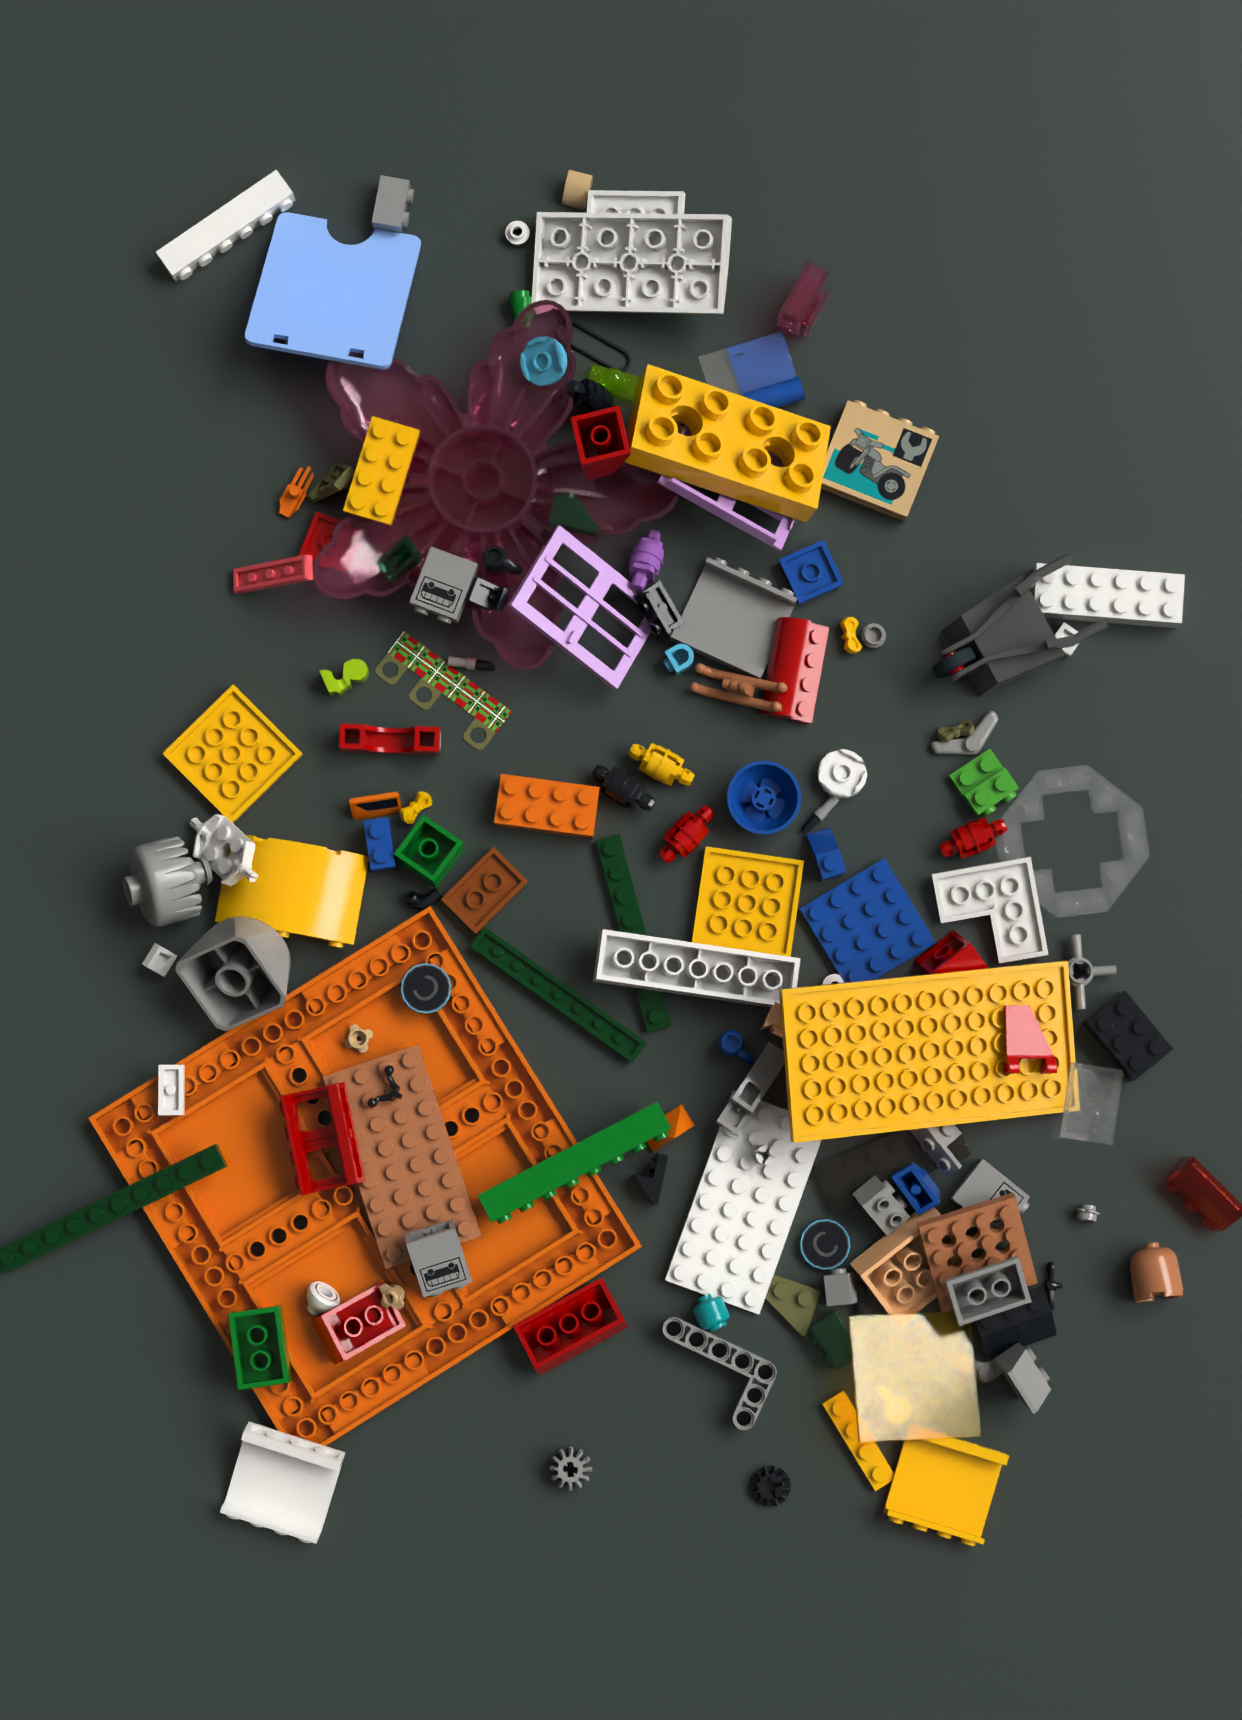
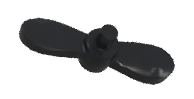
M1054 1262L1047 1263L1048 1281L1045 1282V1289L1049 1291L1051 1310H1054V1291L1057 1288H1062V1283L1054 1281Z
M862 1282L856 1286L858 1302L855 1304L857 1311L854 1326L859 1331L865 1327L864 1310L866 1309V1304L864 1301L867 1287Z

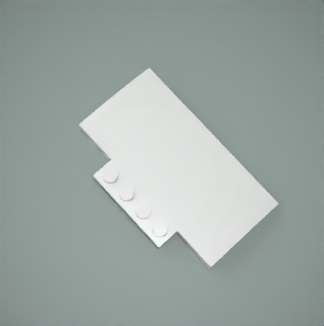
M588 190L587 213L537 212L531 310L723 315L732 218L727 214H684V191Z

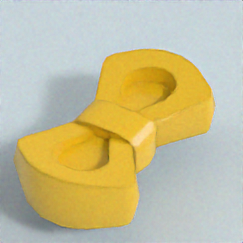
M846 617L840 622L844 632L841 636L842 640H845L844 650L850 654L859 652L863 647L856 638L855 631L859 622L854 617Z
M424 791L417 792L415 801H411L408 807L400 809L399 816L404 823L413 824L418 813L432 805L430 794Z

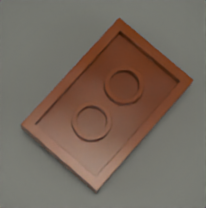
M493 846L441 900L477 935L529 881Z

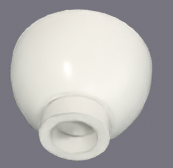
M312 1282L307 1290V1309L316 1316L320 1315V1313H325L340 1304L339 1295L334 1288L324 1282Z

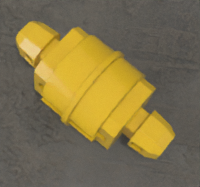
M651 743L648 750L639 744L632 745L628 755L636 761H641L638 770L650 776L653 780L672 786L675 779L681 784L690 786L695 775L687 768H681L685 759L671 752L670 749L667 750Z

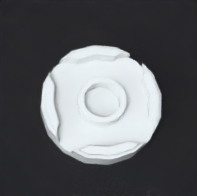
M846 749L830 752L820 762L817 771L818 782L822 789L830 796L850 798L858 794L865 785L867 778L865 763L855 752Z

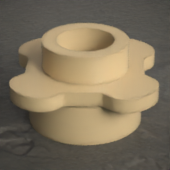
M356 1024L352 1025L349 1028V1037L345 1040L346 1047H354L359 1049L361 1053L367 1052L369 1040L373 1037L372 1030H364ZM358 1036L361 1037L360 1041H357Z
M383 1284L380 1286V1291L382 1292L381 1305L384 1308L391 1306L401 1309L404 1306L405 1292L400 1285L391 1284L388 1286V1284Z

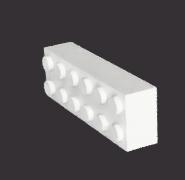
M1036 563V565L1033 568V571L1043 567L1046 564ZM1065 565L1041 578L1032 587L1031 593L1045 618L1098 622L1104 618L1106 623L1177 628L1182 624L1185 574Z

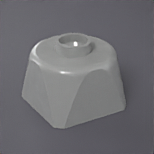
M236 916L219 922L206 932L177 962L176 973L217 1029L228 1031L284 1006L291 968V956L285 941L271 926L255 918Z

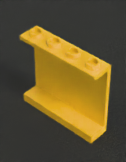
M909 1424L883 1512L889 1516L888 1520L898 1524H903L905 1520L913 1523L912 1527L927 1532L928 1528L937 1530L936 1535L951 1539L952 1535L960 1537V1542L975 1546L977 1542L984 1545L985 1539L981 1535L1002 1464L1007 1466L1009 1455Z

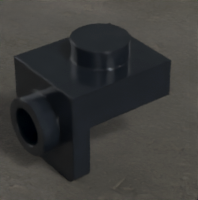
M475 577L466 601L489 612H498L508 602L507 593L509 588L505 586L498 587L479 577Z

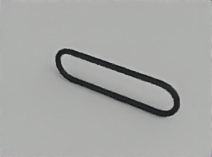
M563 319L556 324L555 335L561 342L614 372H624L630 367L631 356L626 350L573 320ZM563 323H571L624 353L628 358L627 365L622 369L614 368L563 339L558 333L559 326Z

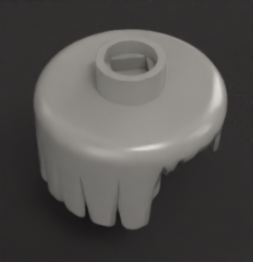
M178 836L134 847L129 856L131 876L123 877L124 893L131 907L139 905L144 918L153 927H162L198 917L202 906L196 905L201 903V895L190 894L198 891L201 884L204 883L207 886L213 880L211 867L207 859L198 858V862H194L191 857H180L187 854L188 850L181 847L185 842Z

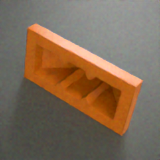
M682 1105L665 1114L671 1127L667 1131L669 1136L655 1142L654 1138L646 1142L652 1152L694 1126Z

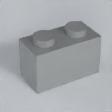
M380 176L372 217L373 229L377 228L402 233L403 227H408L410 213L406 212L408 203L412 204L414 198V189H411L410 180Z

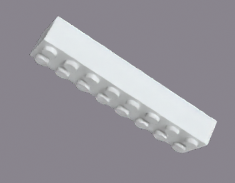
M603 929L599 933L593 982L771 1008L775 1002L780 1003L779 989L797 987L801 958Z

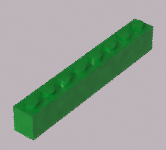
M655 1102L479 1194L478 1197L490 1221L497 1220L498 1224L512 1218L510 1213L519 1208L522 1213L535 1206L532 1201L542 1197L543 1201L556 1195L555 1189L564 1185L567 1189L579 1183L578 1177L586 1173L589 1178L602 1171L600 1166L609 1161L612 1166L623 1160L622 1154L631 1150L634 1154L646 1148L645 1142L654 1138L655 1142L669 1136L667 1131L671 1127L658 1102Z

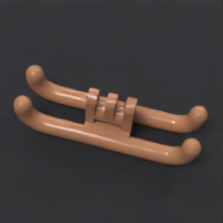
M701 663L695 666L696 672L704 676L723 680L722 687L727 691L693 682L690 685L692 692L777 713L782 710L780 702L753 698L755 688L775 693H785L788 690L785 683H776L715 669Z

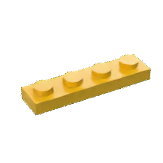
M844 1390L824 1401L822 1405L874 1491L890 1483L893 1480L894 1473Z

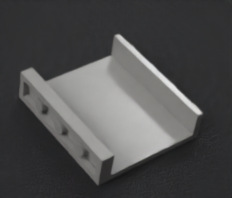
M708 557L681 616L684 623L674 628L670 641L676 644H686L693 652L743 675L761 679L770 659L777 618L790 617L798 598L794 597V593L786 588L779 590L772 587V583L764 578L759 577L757 580L750 577V573L742 568L736 567V569L726 566L727 562L718 557L713 559Z

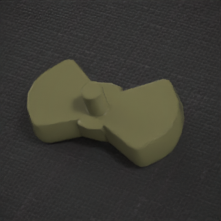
M964 720L953 727H940L937 735L940 741L949 742L952 738L956 739L961 735L971 736L974 733V725L972 721Z

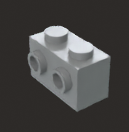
M874 1175L852 1194L886 1236H889L907 1221L910 1216L904 1210L907 1204L899 1195L893 1197L892 1194L895 1190L885 1179L881 1182Z

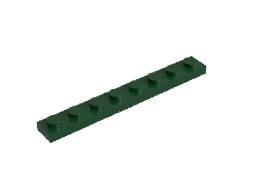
M620 834L596 840L620 932L647 936ZM635 988L647 1032L671 1026L663 993Z
M486 927L482 929L470 946L631 1063H633L647 1042Z

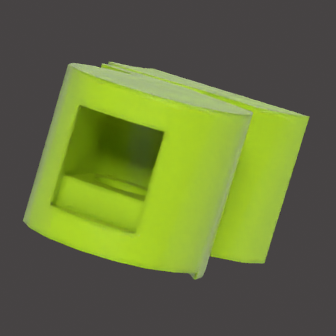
M351 659L345 662L343 677L339 680L334 679L332 671L319 670L330 696H342L345 691L352 688V682L363 683L369 675L367 665L360 659Z

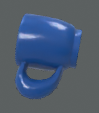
M730 1029L720 1034L717 1046L721 1054L726 1057L738 1055L746 1064H753L754 1057L744 1049L745 1042L740 1032Z

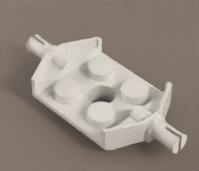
M215 814L204 823L199 821L198 818L191 819L192 822L189 825L197 831L193 857L207 859L211 869L224 880L221 881L222 884L232 886L244 876L251 883L257 880L258 874L251 869L253 867L252 860L256 847L252 840L223 815ZM230 848L231 854L228 856V850Z

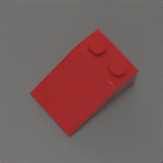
M383 1281L311 1319L333 1364L346 1361L406 1326L398 1309L391 1306L384 1308L381 1305L382 1292L380 1291V1286L384 1284Z

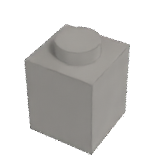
M846 1268L831 1269V1274L824 1276L827 1306L858 1302L854 1272L846 1273Z

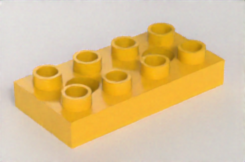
M647 364L637 381L627 431L631 455L624 462L807 522L818 509L831 426ZM674 420L684 423L690 429L692 436H684L678 433V427ZM767 451L776 454L781 459L784 467L772 465Z

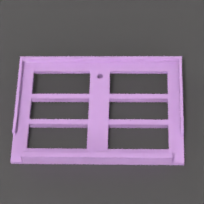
M684 424L680 434L692 436L690 429ZM767 451L772 465L784 467L781 459L776 454ZM662 474L657 482L778 551L782 550L796 520L752 505L780 521L775 534L732 511L737 499L720 494L717 501H714L679 480Z
M558 525L547 544L542 547L509 602L508 607L613 690L618 689L651 630L646 617H644L637 628L606 603L603 598L611 584H613L637 604L634 595L639 593V591L633 590L631 582L563 527ZM561 544L598 572L589 588L553 560ZM548 566L585 594L577 608L541 580ZM536 586L573 614L564 631L527 603ZM599 606L634 633L627 648L591 620ZM587 626L623 654L614 670L610 669L577 643Z

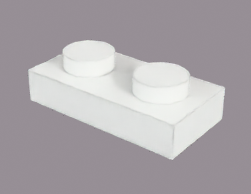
M158 1065V1115H185V1065Z

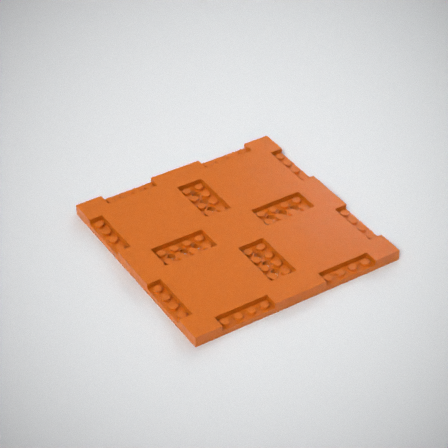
M431 906L287 994L283 1007L229 1030L174 1064L185 1065V1115H158L157 1075L88 1118L129 1185L214 1144H218L228 1167L143 1207L233 1357L228 1313L282 1305L292 1381L252 1389L278 1431L327 1446L514 1328L513 1325L546 1308L642 1247L597 1173L589 1178L586 1173L578 1177L579 1183L567 1189L564 1185L555 1189L557 1194L543 1201L542 1197L532 1201L535 1206L522 1213L519 1208L510 1213L512 1218L498 1224L497 1220L490 1221L478 1197L479 1194L578 1142ZM423 963L434 964L443 969L449 977L451 984V995L446 1005L433 1013H419L411 1009L404 1001L401 992L402 980L406 973L414 966ZM354 1024L358 1025L361 1029H370L373 1032V1037L368 1043L369 1049L365 1053H361L359 1049L354 1047L347 1048L345 1045V1040L350 1034L349 1028ZM358 1036L357 1041H360L361 1037ZM419 1045L444 1123L453 1121L458 1126L457 1133L454 1136H449L482 1234L481 1237L461 1243L472 1282L460 1289L452 1288L443 1291L442 1294L435 1297H423L417 1276L411 1271L412 1261L385 1269L358 1183L301 1195L300 1190L297 1189L295 1184L297 1174L295 1165L290 1160V1151L292 1150L290 1141L287 1140L285 1135L286 1121L280 1111V1096L324 1087L323 1076ZM298 1068L304 1069L307 1074L306 1079L301 1083H297L293 1079V1072ZM325 1097L319 1098V1101L315 1104H310L307 1101L297 1104L300 1125L304 1132L332 1125L331 1122L325 1126L319 1121L321 1112H330L328 1100ZM470 1108H475L479 1112V1119L474 1123H470L465 1119V1112ZM336 1147L308 1153V1164L311 1178L314 1181L342 1175L343 1170L339 1151ZM298 1215H303L308 1220V1225L303 1230L297 1229L294 1225V1219ZM278 1228L286 1232V1239L283 1243H277L273 1240L272 1234ZM255 1242H260L265 1247L264 1254L260 1257L254 1256L251 1252V1246ZM315 1281L324 1282L336 1290L340 1303L382 1281L384 1284H388V1286L398 1284L405 1292L404 1306L398 1309L406 1326L346 1361L333 1364L311 1322V1319L316 1317V1315L311 1314L307 1309L308 1287Z

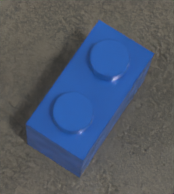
M386 817L363 821L371 871L375 873L397 869L390 819Z

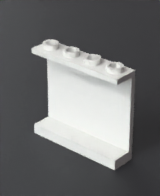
M249 1421L241 1438L243 1442L220 1513L226 1514L230 1519H241L250 1522L255 1527L272 1529L280 1535L297 1537L304 1543L317 1544L346 1452Z

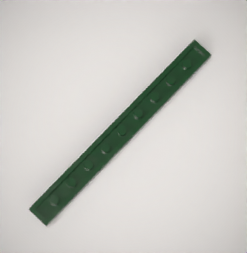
M214 1144L0 1247V1270L2 1274L14 1270L228 1167L218 1144Z

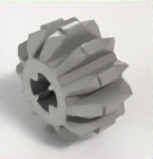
M573 1446L569 1447V1455H566L563 1448L559 1449L562 1459L553 1455L552 1460L558 1465L549 1466V1470L558 1471L551 1476V1479L554 1481L561 1478L558 1483L559 1488L563 1487L565 1481L568 1482L567 1488L569 1491L572 1490V1482H575L579 1489L582 1488V1483L579 1479L581 1478L587 1482L590 1479L583 1472L592 1471L591 1466H583V1464L590 1461L589 1456L580 1459L583 1454L582 1449H579L577 1454L573 1455ZM568 1462H573V1466L578 1467V1471L574 1470L573 1475H569L568 1470L563 1469L564 1465L568 1466Z

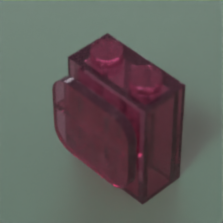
M807 261L779 312L777 326L780 327L779 329L789 336L793 334L799 336L803 327H806L804 334L807 336L811 334L829 301L831 291L826 289L823 293L829 272Z

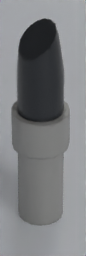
M449 656L448 666L466 668L467 670H495L493 663L490 661Z
M830 796L821 807H818L813 812V815L807 820L801 830L805 832L811 831L820 821L825 819L830 810L840 800Z

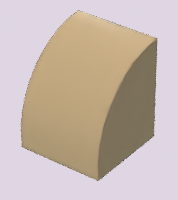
M569 170L563 192L562 205L586 210L588 190L592 188L593 176Z

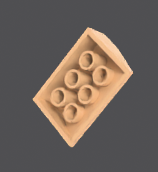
M935 1207L921 1215H918L915 1211L907 1221L889 1236H883L850 1263L898 1327L936 1298L917 1222L941 1215ZM945 1235L941 1242L945 1244L950 1243L954 1235ZM953 1256L949 1258L947 1264L955 1265L960 1257Z

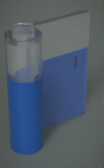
M783 331L698 357L708 385L776 408L805 400L803 386L800 378L796 376Z

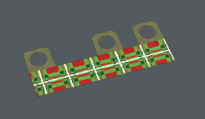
M405 631L375 669L376 674L390 685L396 684L408 668L419 675L421 679L409 693V698L424 710L430 709L440 694L443 693L474 716L475 719L464 732L463 739L477 750H483L512 713L511 710L452 666H448V663ZM393 662L398 666V674L395 677L388 678L383 674L382 669L386 663ZM422 687H427L432 692L431 700L426 703L418 701L416 697L418 689ZM480 727L485 730L486 739L482 743H475L471 740L470 733L474 728Z

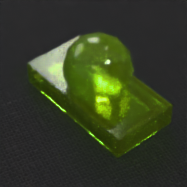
M592 365L589 375L590 380L602 384L613 393V397L634 401L639 376L621 372L617 368L609 369Z

